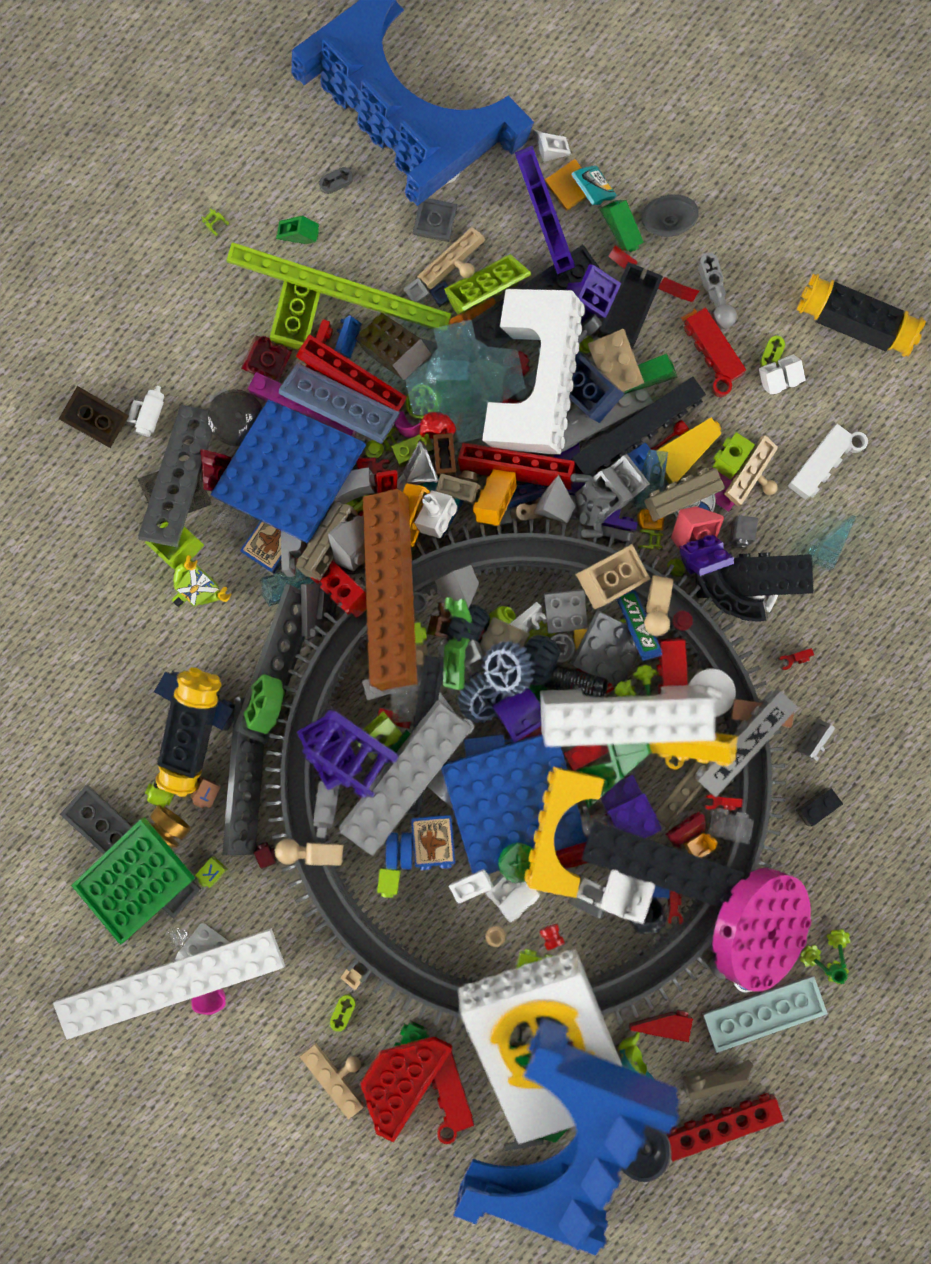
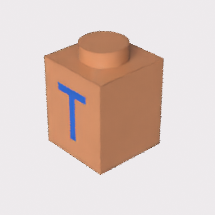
M200 776L198 788L195 792L191 793L190 798L194 801L193 804L200 808H204V806L211 808L221 787L217 783Z

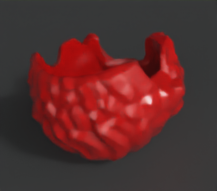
M430 412L424 415L420 423V435L423 438L426 433L433 439V435L454 434L456 431L454 422L448 415L441 412Z

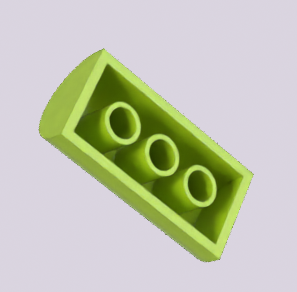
M284 281L270 340L276 344L299 350L307 336L311 333L320 293Z

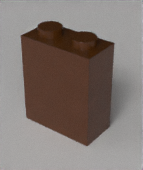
M453 433L433 435L437 478H440L441 474L456 477Z

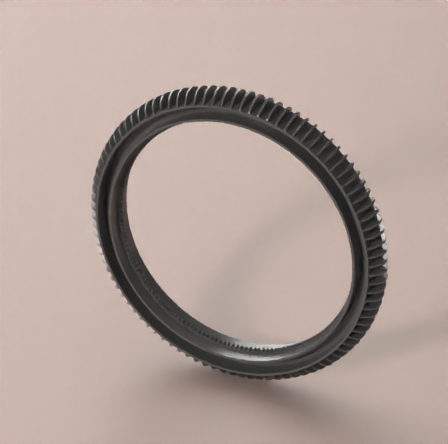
M512 519L511 534H501L499 524V526L496 525L497 535L485 536L484 524L479 523L481 537L474 539L469 538L467 525L462 527L466 541L454 543L451 530H447L449 546L439 548L436 537L431 536L435 551L424 554L420 542L415 543L421 557L412 561L413 593L423 594L426 592L430 596L431 589L438 592L435 580L470 565L478 577H481V572H485V575L488 576V571L490 570L495 575L497 569H500L501 574H503L504 569H508V572L511 573V569L515 568L516 573H518L519 568H523L524 572H526L527 568H531L533 573L534 569L538 568L539 573H541L542 569H546L547 574L550 570H554V575L561 571L562 576L567 572L571 578L573 574H577L618 552L611 549L615 535L611 534L606 546L596 544L597 537L592 538L591 542L580 539L583 525H578L576 537L564 536L565 522L561 524L560 535L549 534L550 520H545L544 534L533 533V519H529L528 533H517V521ZM626 540L622 549L628 547L631 541ZM641 547L637 554L640 559L645 552L644 547ZM658 555L655 556L650 566L642 563L650 580L632 589L636 591L642 606L645 607L647 606L652 576L667 578L674 568L670 564L663 575L654 570L655 565L660 559ZM684 574L676 584L673 583L667 612L670 620L668 632L674 631V638L679 637L685 640L686 649L690 650L688 655L693 654L695 657L693 662H699L697 668L702 667L703 670L717 669L726 673L734 683L735 699L764 703V699L758 700L755 689L767 685V682L763 681L753 685L748 675L760 670V666H755L746 671L741 661L752 655V651L750 650L738 656L733 648L734 645L744 640L743 636L729 642L724 633L734 626L733 622L720 629L714 620L724 611L721 609L710 617L703 608L713 599L708 597L701 605L692 599L701 587L697 585L689 594L684 592L680 588L688 577ZM361 576L359 580L366 587V581ZM367 609L358 618L352 613L348 615L345 612L338 621L325 612L323 615L335 625L328 634L316 625L313 629L324 635L325 639L319 647L307 639L304 641V643L317 650L311 661L299 654L296 655V658L309 664L304 675L291 669L288 671V673L302 678L298 689L282 685L283 689L295 692L296 695L292 705L282 702V706L291 708L288 720L280 718L276 720V722L287 723L285 735L269 733L270 738L284 739L282 752L267 750L266 753L269 755H282L281 768L265 767V771H281V784H265V788H281V800L266 801V805L282 804L283 816L268 818L269 823L284 820L286 832L271 835L272 839L287 836L289 839L295 840L299 846L307 847V843H325V839L329 837L328 835H326V838L317 837L318 827L314 826L313 820L317 801L316 793H318L315 785H319V782L315 781V777L320 775L315 773L316 768L305 758L307 755L302 753L304 746L297 731L321 719L326 715V709L332 708L328 703L329 701H335L331 696L332 694H338L334 689L336 686L341 687L338 683L339 679L345 680L341 675L349 673L345 668L347 666L353 667L350 661L351 659L357 661L354 655L355 653L362 654L359 650L360 647L366 649L364 642H368ZM679 611H687L693 619L692 626L685 631L676 629L672 622L673 616ZM733 705L727 712L720 715V717L725 718L722 724L727 725L724 731L728 732L729 735H734L738 731L737 727L743 722L742 720L731 719ZM777 730L773 735L782 734L781 730ZM769 740L733 778V782L730 783L733 786V790L730 793L733 794V798L742 799V807H736V810H731V814H727L730 819L725 822L728 828L724 829L726 832V836L722 837L724 843L719 844L722 849L717 851L718 859L714 858V861L718 864L746 873L744 880L750 877V873L756 870L758 864L767 868L772 867L771 864L759 861L763 848L773 852L777 851V848L764 845L767 832L779 836L781 834L779 831L768 829L770 816L781 819L784 817L781 814L770 813L772 800L785 802L783 797H772V784L786 785V781L772 780V768H786L785 764H772L771 752L784 751V747L770 748ZM298 859L295 863L281 868L282 872L295 867L298 869L301 878L287 884L289 888L301 882L306 887L308 893L295 899V902L299 903L311 897L316 906L303 915L305 919L317 911L323 917L324 921L312 930L316 933L325 925H328L334 932L333 935L323 942L325 947L338 937L344 944V947L334 957L338 959L347 950L356 957L346 968L349 972L360 961L368 968L359 979L360 982L363 983L371 972L381 978L374 987L373 992L377 993L383 983L386 982L394 987L387 999L389 1003L392 1002L397 992L400 991L408 996L402 1007L403 1011L406 1012L412 999L422 1003L417 1018L422 1019L426 1007L429 1006L437 1010L433 1022L436 1026L439 1023L442 1012L453 1015L449 1030L454 1031L457 1018H462L460 1014L459 988L466 984L475 983L472 977L468 981L465 980V975L458 978L457 972L454 975H450V970L446 973L443 972L442 966L438 970L436 969V963L430 966L428 965V959L425 963L421 961L422 956L417 959L415 951L409 954V947L403 950L402 942L399 945L395 943L397 938L389 939L391 933L385 935L383 933L384 927L379 930L377 928L379 922L374 924L372 922L374 917H367L369 911L363 912L361 910L364 905H357L359 898H352L355 892H348L351 886H345L344 883L347 879L340 878L343 871L337 872L336 870L340 865L305 864L306 859ZM691 899L693 904L686 906L688 909L686 913L681 912L683 915L682 924L678 922L676 924L672 923L670 930L665 929L667 932L665 935L660 933L661 938L659 940L654 939L655 943L653 945L648 943L649 948L646 950L641 948L642 953L638 954L635 952L636 957L631 958L629 956V961L626 963L622 960V965L614 964L615 968L612 970L610 967H607L608 971L605 973L600 970V975L593 973V977L589 978L587 976L602 1016L614 1012L618 1023L622 1024L623 1021L619 1014V1009L629 1005L636 1018L639 1015L633 1005L634 1002L644 998L649 1009L652 1010L654 1007L648 998L649 994L658 990L663 999L667 1001L669 998L661 987L670 981L674 983L679 991L683 990L675 979L681 972L685 971L694 981L696 977L687 967L696 959L705 969L709 967L699 956L707 948L713 952L711 943L713 942L715 926L721 908L697 899ZM538 1016L535 1018L538 1027L543 1018L563 1025L561 1021L553 1017ZM526 1021L520 1022L516 1026L518 1042H522V1027H530Z

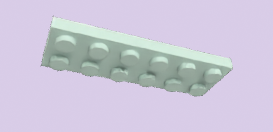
M811 975L702 1013L715 1052L718 1053L827 1015V1011L815 977Z

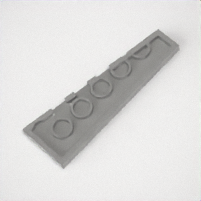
M646 388L624 394L600 423L591 419L580 408L567 412L568 424L566 430H564L565 444L561 452L577 445V442L583 439L587 440L593 437V434L599 431L603 432L608 427L635 416L651 405L653 401Z

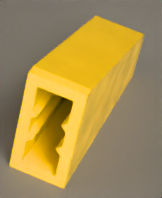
M712 417L653 452L658 459L656 465L669 484L674 482L677 484L721 435V426Z

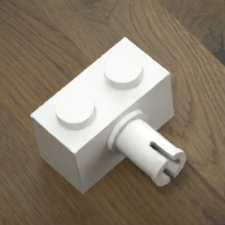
M431 491L430 494L424 496V506L415 524L420 533L441 538L448 528L451 517L456 513L457 505L452 496Z

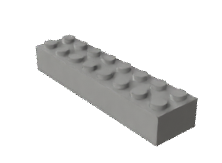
M437 700L396 754L399 757L396 762L388 763L369 787V790L375 793L373 797L361 798L339 826L340 833L373 856L472 729L470 724Z

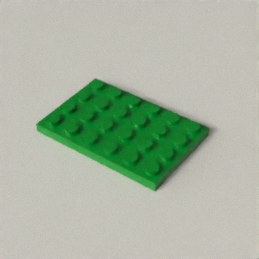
M143 817L71 886L116 941L122 945L188 886L195 877L148 820Z

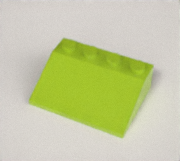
M509 254L475 272L472 277L464 278L444 290L457 314L465 313L471 307L483 304L488 298L500 295L503 290L517 286L520 281L529 277L531 272Z

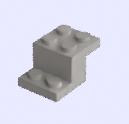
M627 454L623 455L611 467L601 470L592 478L594 487H600L605 492H614L616 494V498L609 502V511H606L604 515L606 518L614 511L624 508L650 485ZM586 484L575 493L576 497L586 489Z

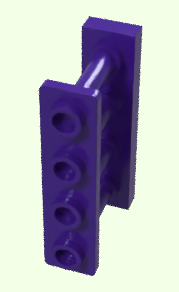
M335 710L328 711L324 716L329 721L325 732L313 750L304 748L302 753L307 755L305 758L313 764L318 763L323 766L322 770L331 776L334 774L339 777L338 781L346 787L352 786L356 789L355 793L360 797H373L375 793L370 791L369 787L382 766L387 763H395L399 756ZM341 729L345 732V737L330 761H327L320 756V753L334 731ZM356 740L361 744V749L345 773L337 768L336 765L350 743ZM372 751L377 755V761L363 783L360 784L352 777L367 753Z

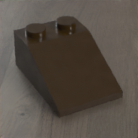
M77 386L58 420L111 448L129 415Z

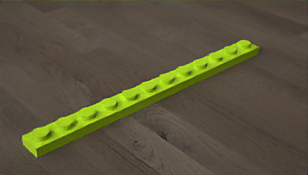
M231 243L226 259L227 263L446 333L451 313L237 243Z

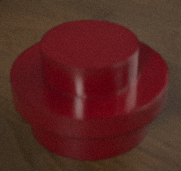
M679 611L673 616L672 622L676 629L685 631L692 626L693 619L687 611Z

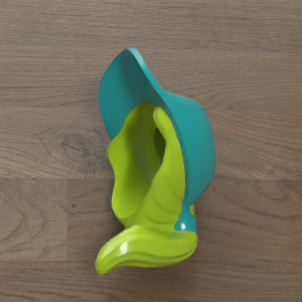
M636 1032L633 1036L624 1039L619 1044L618 1049L622 1056V1067L654 1079L647 1071L648 1067L643 1062L642 1053L636 1046L640 1037V1033Z

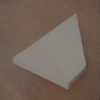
M421 440L403 471L407 482H439L425 444Z
M559 475L541 495L534 513L568 523L575 505Z
M471 565L435 580L442 599L446 600V597H452L455 601L465 599L467 607H470L479 584Z

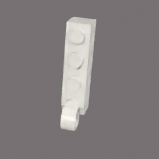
M836 424L788 484V487L805 500L809 497L813 498L820 490L818 485L821 481L825 483L831 476L829 471L832 467L836 468L843 459L840 457L844 452L846 454L849 451L859 453L866 448L868 444L867 436L861 432L850 434L839 424ZM853 437H857L861 440V448H856L855 446H853Z

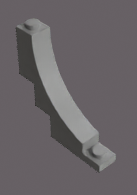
M369 468L351 470L329 509L335 501L345 504L355 498L375 493L374 486H377L375 474H372ZM327 513L325 514L320 524H322L323 520L327 516ZM281 531L282 571L287 577L295 576V569H297L295 566L297 564L296 558L302 556L308 544Z

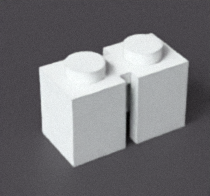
M794 354L778 360L779 368H777L775 362L759 368L762 386L769 394H778L783 389H786V386L795 387L799 383L806 381L802 360Z
M582 876L577 897L601 908L606 887L601 886L600 888L598 883Z

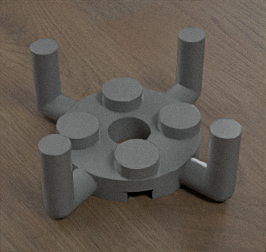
M572 474L571 481L585 482L586 489L577 496L578 511L572 513L570 520H578L580 518L582 524L594 526V530L583 529L581 532L582 537L601 538L603 536L601 524L606 519L604 517L605 512L609 511V502L616 498V494L614 492H605L600 487H594L591 475Z

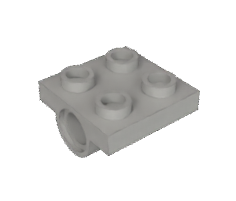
M584 589L544 593L548 633L588 629Z

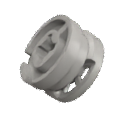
M557 634L551 638L560 648L557 662L569 660L575 651V644L572 638L566 634Z

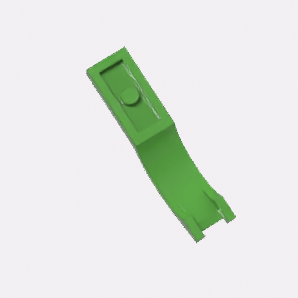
M446 597L445 608L451 612L452 616L461 617L472 623L465 599L455 601L452 597ZM453 637V640H449L444 646L443 687L457 690L464 689L465 648L468 646L470 639L462 637V641H457Z

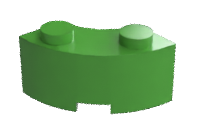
M263 674L251 686V701L244 712V717L248 729L267 734L277 723L276 720L281 710L284 690L280 679Z

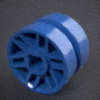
M391 832L386 838V869H397L398 861L401 863V869H412V833H402L400 842L397 832Z

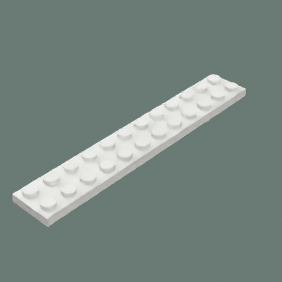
M271 928L56 1000L53 1005L65 1037L70 1039L282 969L285 964Z

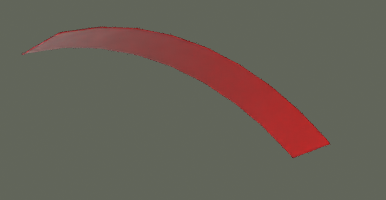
M616 245L608 256L624 269L628 262L635 265L638 262ZM666 277L663 278L658 287L661 291L689 302H693L700 291L679 284Z

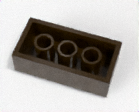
M384 313L375 317L373 322L355 338L370 357L403 381L431 355L421 338Z

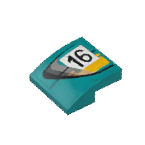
M597 166L585 167L571 174L592 205H600L605 200L612 201L617 197V194Z

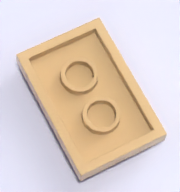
M624 329L588 343L596 367L623 392L644 384Z

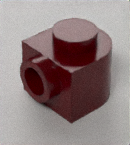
M268 842L258 845V850L254 851V855L260 868L264 869L276 864L275 848H271Z

